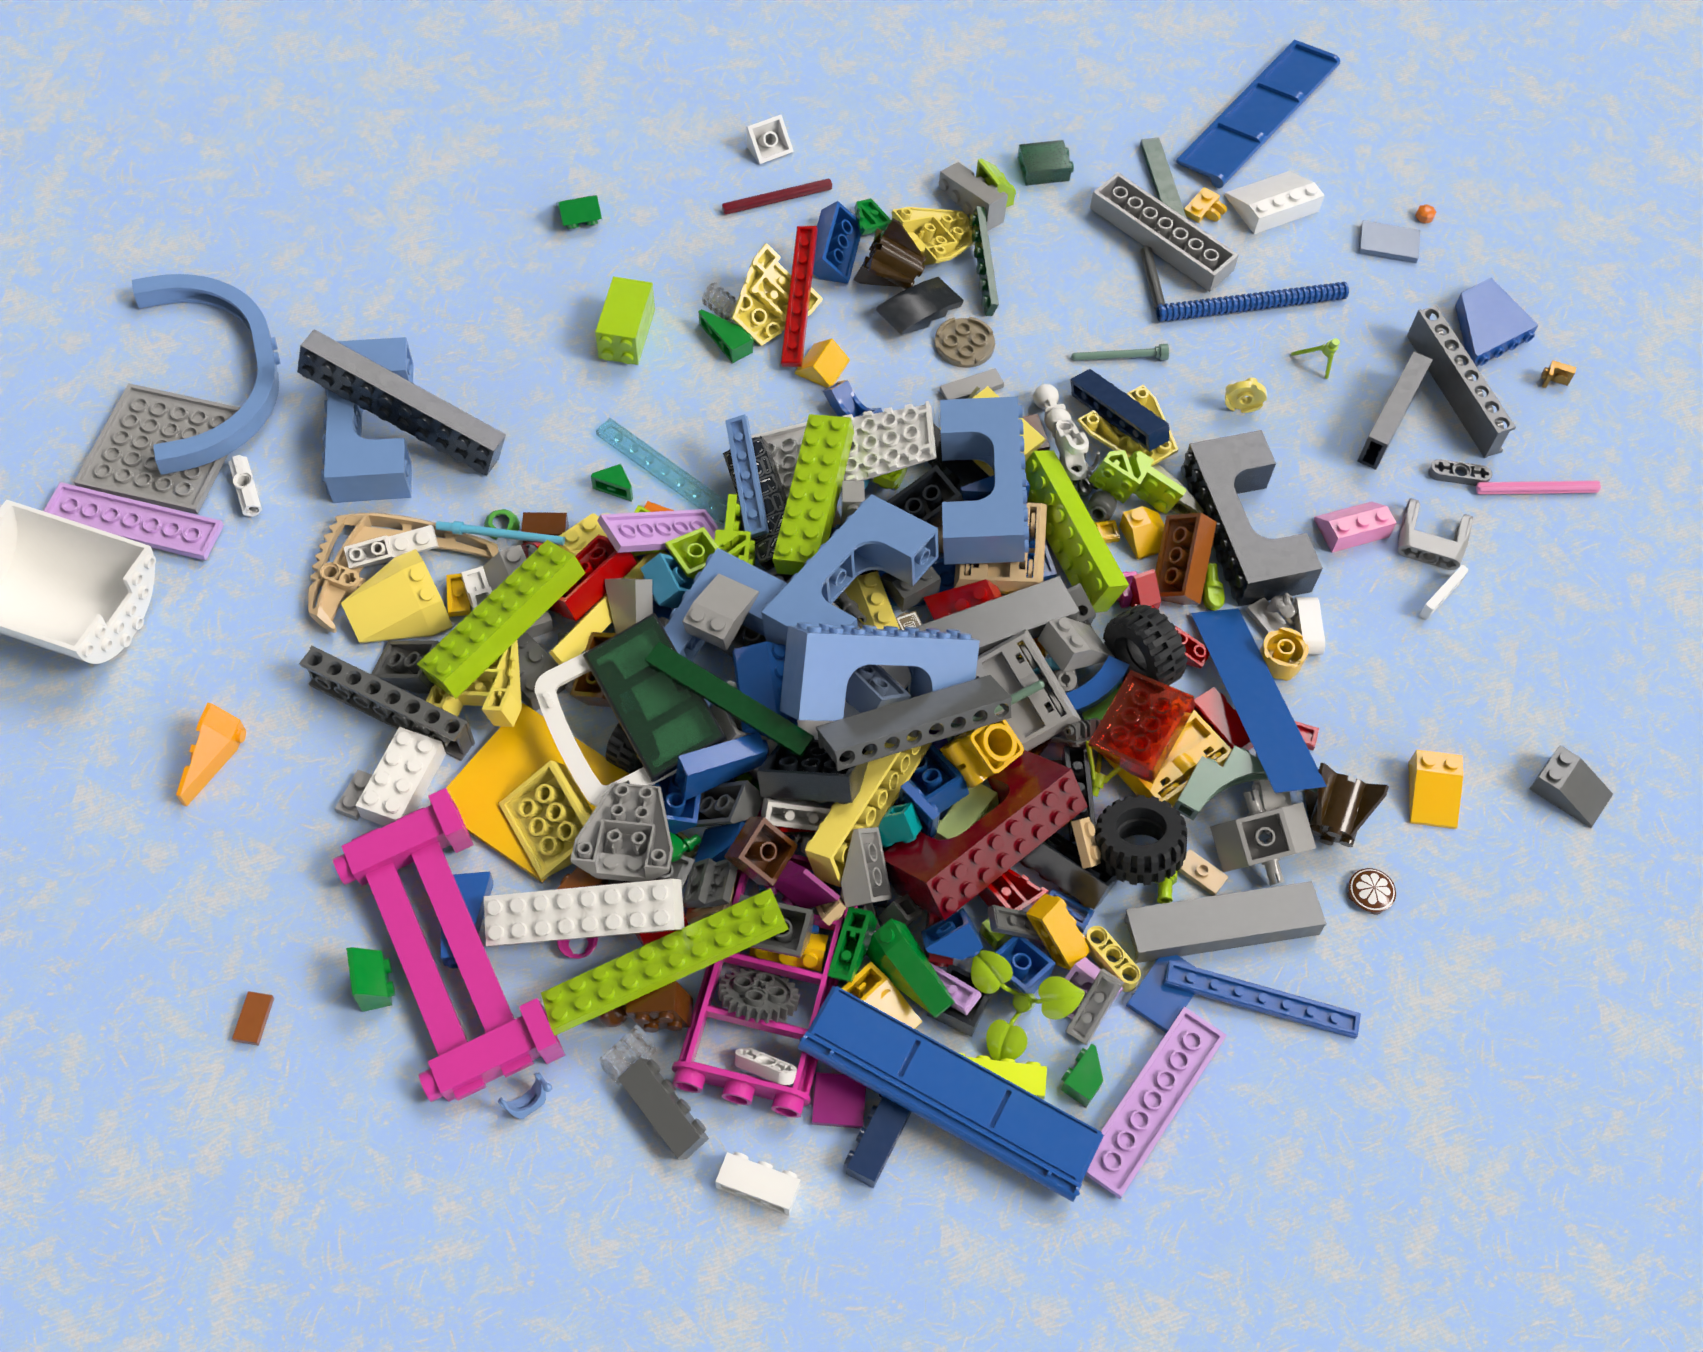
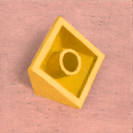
M831 338L814 343L804 357L802 367H798L795 370V374L828 388L836 383L850 362V359Z

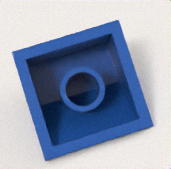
M964 907L957 910L945 921L942 919L921 931L925 949L929 953L963 960L976 956L984 948L979 933Z
M1013 936L995 952L1003 956L1010 963L1013 977L1009 981L1024 994L1035 993L1039 989L1040 984L1050 977L1056 964L1026 938Z

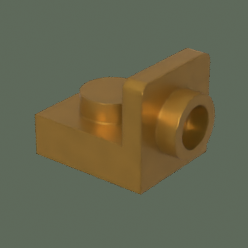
M1552 360L1549 367H1545L1541 374V379H1544L1542 387L1546 388L1550 381L1568 386L1577 367Z

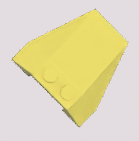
M416 549L392 559L341 602L359 643L430 637L453 628L441 596Z

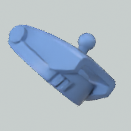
M540 1072L534 1074L535 1082L523 1096L506 1102L501 1097L498 1100L499 1105L518 1119H524L541 1107L546 1101V1092L552 1090V1085L545 1081Z

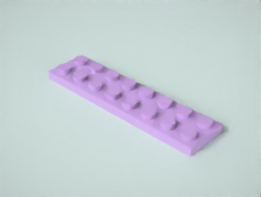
M62 482L59 483L44 509V512L149 545L151 548L205 561L224 527L221 520Z
M1186 1007L1182 1009L1101 1130L1104 1137L1086 1172L1089 1178L1121 1199L1227 1035Z

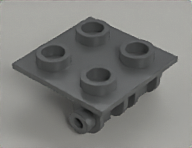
M1091 718L1068 724L1064 731L1051 738V742H1066L1070 747H1081L1082 743L1086 741L1096 743L1098 739L1108 737V734L1101 733L1102 721L1100 719Z

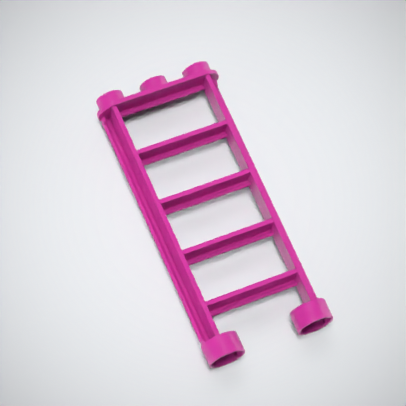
M761 810L756 817H761ZM794 854L790 858V861L812 870L808 857ZM739 869L737 870L731 906L739 902L740 895H744L749 878ZM846 907L843 915L838 920L833 921L830 926L821 919L820 915L813 914L814 925L834 931L823 973L741 953L733 954L706 967L692 1013L691 1027L687 1030L679 1060L674 1062L671 1068L675 1073L672 1082L675 1087L691 1093H701L704 1083L724 1088L722 1097L729 1102L739 1105H751L753 1096L773 1100L771 1109L780 1115L791 1118L801 1117L803 1107L810 1104L811 1098L809 1093L818 1063L817 1059L802 1051L793 1086L777 1084L770 1080L694 1061L707 1017L800 1040L808 1029L782 1022L776 1023L770 1019L767 1024L763 1019H760L758 1023H755L754 1018L745 1021V1016L743 1015L736 1017V1012L729 1013L728 1009L711 1005L723 963L726 962L820 985L809 1024L810 1028L831 988L838 986L839 980L830 978L827 975L849 907Z

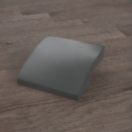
M707 858L693 863L683 898V906L688 908H708L729 904L738 868L727 859L715 862Z

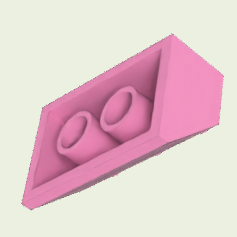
M1368 502L1314 517V521L1332 553L1389 538L1396 525V521L1388 507L1375 502Z

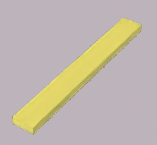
M665 550L645 554L623 578L643 579L644 575L640 569L659 553L669 554ZM607 594L549 652L559 665L582 654L587 647L591 632L602 633L613 622Z

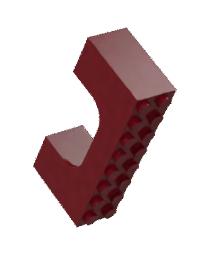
M1024 750L1022 755L1001 772L987 778L992 790L998 793L999 805L966 831L946 840H937L919 832L915 840L909 843L897 842L884 852L887 874L896 893L900 896L908 894L916 905L945 921L1088 807L1071 768Z

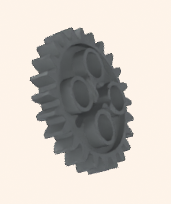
M740 968L739 972L732 970L731 975L725 974V978H721L718 1000L722 1002V1007H728L729 1013L736 1012V1017L743 1015L745 1016V1021L754 1018L755 1023L763 1019L767 1024L769 1019L777 1023L779 1018L786 1020L787 1015L793 1016V1012L797 1011L800 994H798L799 989L794 988L795 983H788V977L780 978L781 976L759 970L755 971L749 968V971Z

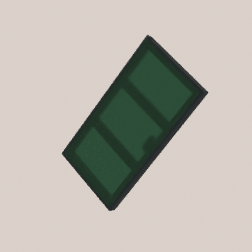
M655 612L583 654L588 667L651 782H655L676 770L678 756L717 745L727 740L704 698L646 663V657L658 642L677 652Z

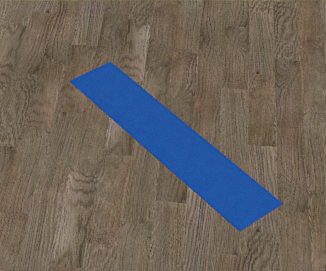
M1239 608L1191 613L1274 792L1327 787Z

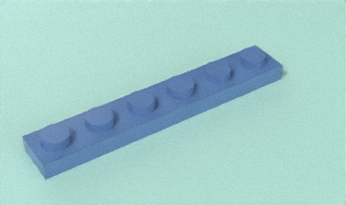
M744 414L725 420L744 528L745 531L751 532L752 539L768 534L769 529L749 420Z

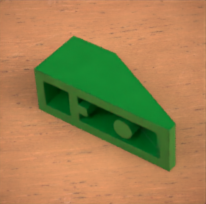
M701 309L698 311L699 325L732 363L753 353V337L750 333H746L741 326Z
M854 907L848 908L827 975L828 977L852 983L867 953L878 922L872 911Z

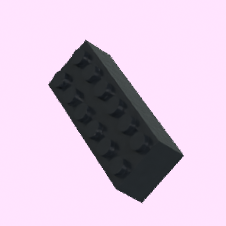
M936 465L886 502L937 528L943 524L942 502L964 500L962 494ZM868 570L859 575L875 572L878 570Z

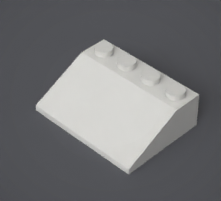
M1292 171L1225 192V197L1253 234L1319 212L1325 196L1315 182Z

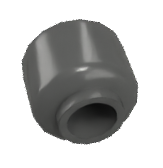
M1103 490L1097 491L1091 496L1087 504V511L1091 518L1097 522L1108 521L1115 512L1117 501L1111 493Z

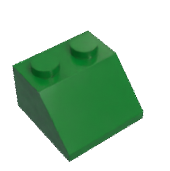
M597 195L556 202L562 226H567V229L579 227L578 223L586 222L587 226L598 224V220L602 219Z
M355 947L346 948L352 995L362 1012L392 1006V996H395L393 981L389 982L388 973H392L390 958L386 959L381 950Z

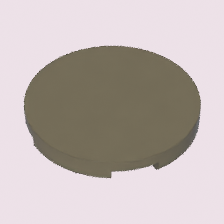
M953 317L946 320L937 329L935 348L939 356L947 363L957 367L970 368L979 366L990 359L995 349V338L992 329L985 322L974 317L958 319Z

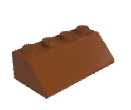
M1203 513L1166 516L1155 569L1162 601L1181 605L1201 603L1217 523Z

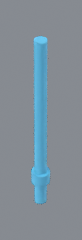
M454 521L453 523L436 522V530L451 531L453 534L458 535L467 533L540 543L549 540L556 545L563 546L565 544V537L466 525L464 522Z

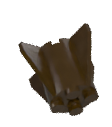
M892 218L884 231L879 228L875 230L874 241L869 248V257H865L862 266L853 280L860 284L894 286L906 290L914 285L915 277H920L925 268L923 263L926 256L921 253L900 221Z
M1320 763L1318 772L1321 774L1327 787L1318 788L1316 793L1304 789L1312 835L1320 837L1319 841L1326 845H1333L1335 842L1346 847H1353L1357 831L1386 797L1389 786L1368 784L1357 778L1355 782L1348 780V775L1336 773L1327 764Z

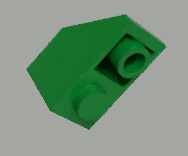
M1091 1044L1087 1050L1082 1048L1075 1059L1078 1064L1074 1069L1069 1067L1061 1078L1064 1081L1061 1090L1084 1107L1089 1105L1104 1081L1097 1048L1094 1044Z

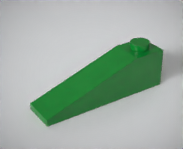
M891 918L873 933L866 954L871 962L890 979L894 986L936 1018L955 1003L904 923Z

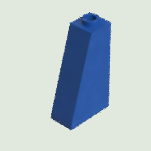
M759 732L678 756L675 782L683 799H690L761 766L769 753L768 743L766 740H762Z
M490 871L453 874L479 934L484 918V896H490L493 888L492 875ZM441 927V960L444 966L453 969L459 968Z

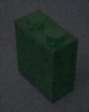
M1064 140L1019 144L1017 160L1025 186L1070 181L1071 173L1074 171V164L1069 159V149L1065 147Z

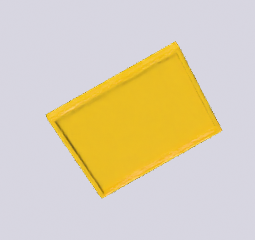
M522 703V709L514 727L501 726L446 788L457 805L470 834L543 883L547 878L540 879L499 803L550 760L564 765L566 763L555 744L544 716ZM575 738L592 772L602 785H609L630 774L606 760V757ZM586 799V801H587V803L589 804L591 810L594 811L596 807L593 806V805H591V804L588 802V800Z

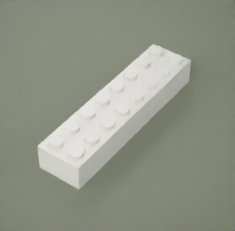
M663 879L484 896L486 946L682 930L684 928L682 883L680 879Z

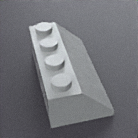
M521 544L498 552L483 566L492 591L526 560ZM548 610L526 630L532 638L553 631L552 619Z

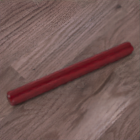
M827 178L722 204V210L727 215L832 189V182Z

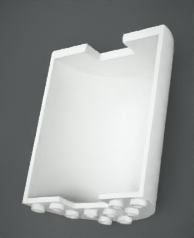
M6 500L0 507V633L91 664H99L112 659L130 645L133 636L144 624V616L150 603L155 578L156 558L153 555L151 546Z

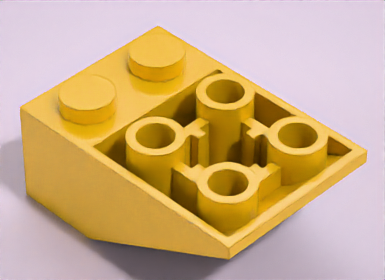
M869 962L855 975L852 983L848 982L841 988L914 1029L922 1023V1020L890 979L872 962Z

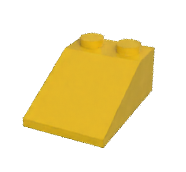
M1416 749L1408 762L1410 823L1457 829L1464 776L1463 755Z

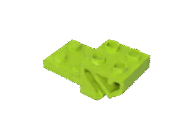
M1125 450L1110 451L1088 480L1095 487L1111 493L1116 500L1123 504L1133 493L1139 499L1146 501L1164 514H1167L1187 490L1153 468L1151 465L1154 459L1141 451H1135L1129 459Z
M728 494L725 530H716L714 541L721 550L755 566V541L751 540V532L739 531L742 524L740 503H737V494Z

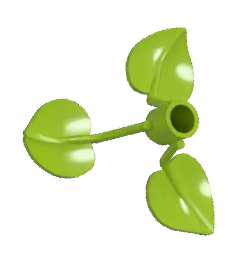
M980 950L979 954L973 957L971 979L979 991L992 994L1001 987L1003 990L1014 995L1012 1003L1016 1014L1010 1022L1007 1023L1002 1019L995 1020L987 1030L986 1044L993 1060L1001 1061V1059L1005 1058L1015 1060L1025 1052L1028 1044L1026 1032L1022 1027L1014 1025L1022 1013L1032 1010L1036 1004H1042L1041 1011L1045 1017L1053 1020L1065 1018L1079 1006L1085 994L1084 990L1063 977L1052 976L1040 984L1038 994L1041 999H1037L1032 993H1019L1017 990L1004 984L1013 977V970L1010 963L1003 956L992 951Z

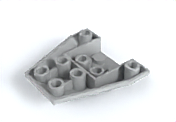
M612 782L576 837L570 859L571 863L598 879L642 882L654 880L668 873L673 855V847L661 787Z

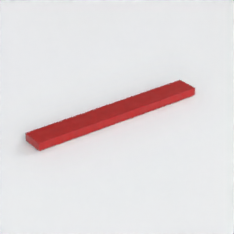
M797 226L781 357L782 367H802L818 232L817 226Z

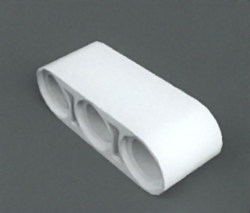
M1295 597L1293 600L1295 630L1303 636L1305 644L1308 645V654L1323 655L1325 651V636L1318 597Z

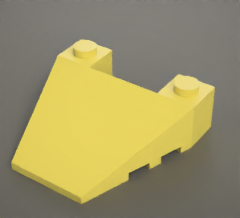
M516 640L456 699L434 685L426 701L457 717L463 705L483 706L481 710L493 726L514 727L522 709L518 641Z

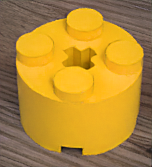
M1283 627L1269 632L1259 651L1272 677L1288 681L1299 673L1308 655L1309 648L1299 632Z

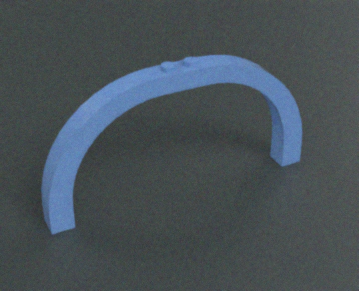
M166 274L133 279V294L139 308L184 302L206 304L225 310L240 319L253 336L258 372L254 389L245 404L232 417L209 431L193 437L153 445L155 461L161 475L196 468L216 461L235 451L251 439L272 413L279 392L277 365L281 364L278 352H274V350L278 349L275 337L271 338L266 319L257 304L248 295L230 284L205 276L189 274Z

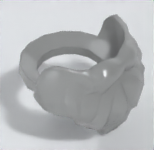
M1288 593L1273 597L1266 610L1272 613L1281 612L1289 625L1295 624L1293 618L1295 609L1292 605L1293 597Z

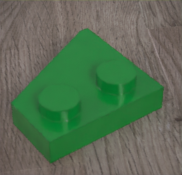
M871 198L856 202L854 209L862 235L875 233L877 228L882 231L886 229L891 219Z

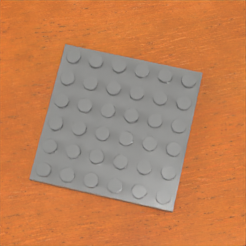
M128 383L74 480L75 486L198 514L228 455L196 468L161 475L155 461L153 445L181 440L209 431L232 417L240 407Z

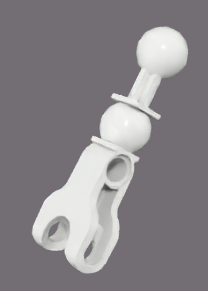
M1042 384L1034 391V403L1040 409L1045 410L1044 422L1047 429L1052 432V437L1055 438L1062 466L1070 480L1084 479L1087 474L1084 453L1088 452L1089 441L1084 432L1079 433L1071 419V415L1065 410V405L1057 404L1059 400L1058 390L1051 384ZM1077 466L1079 472H1075L1071 468Z

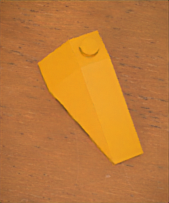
M207 702L196 728V731L200 732L196 745L191 744L189 750L191 752V763L184 767L176 793L183 806H188L233 756L238 750L240 743H243L246 737V729L241 720L212 703Z

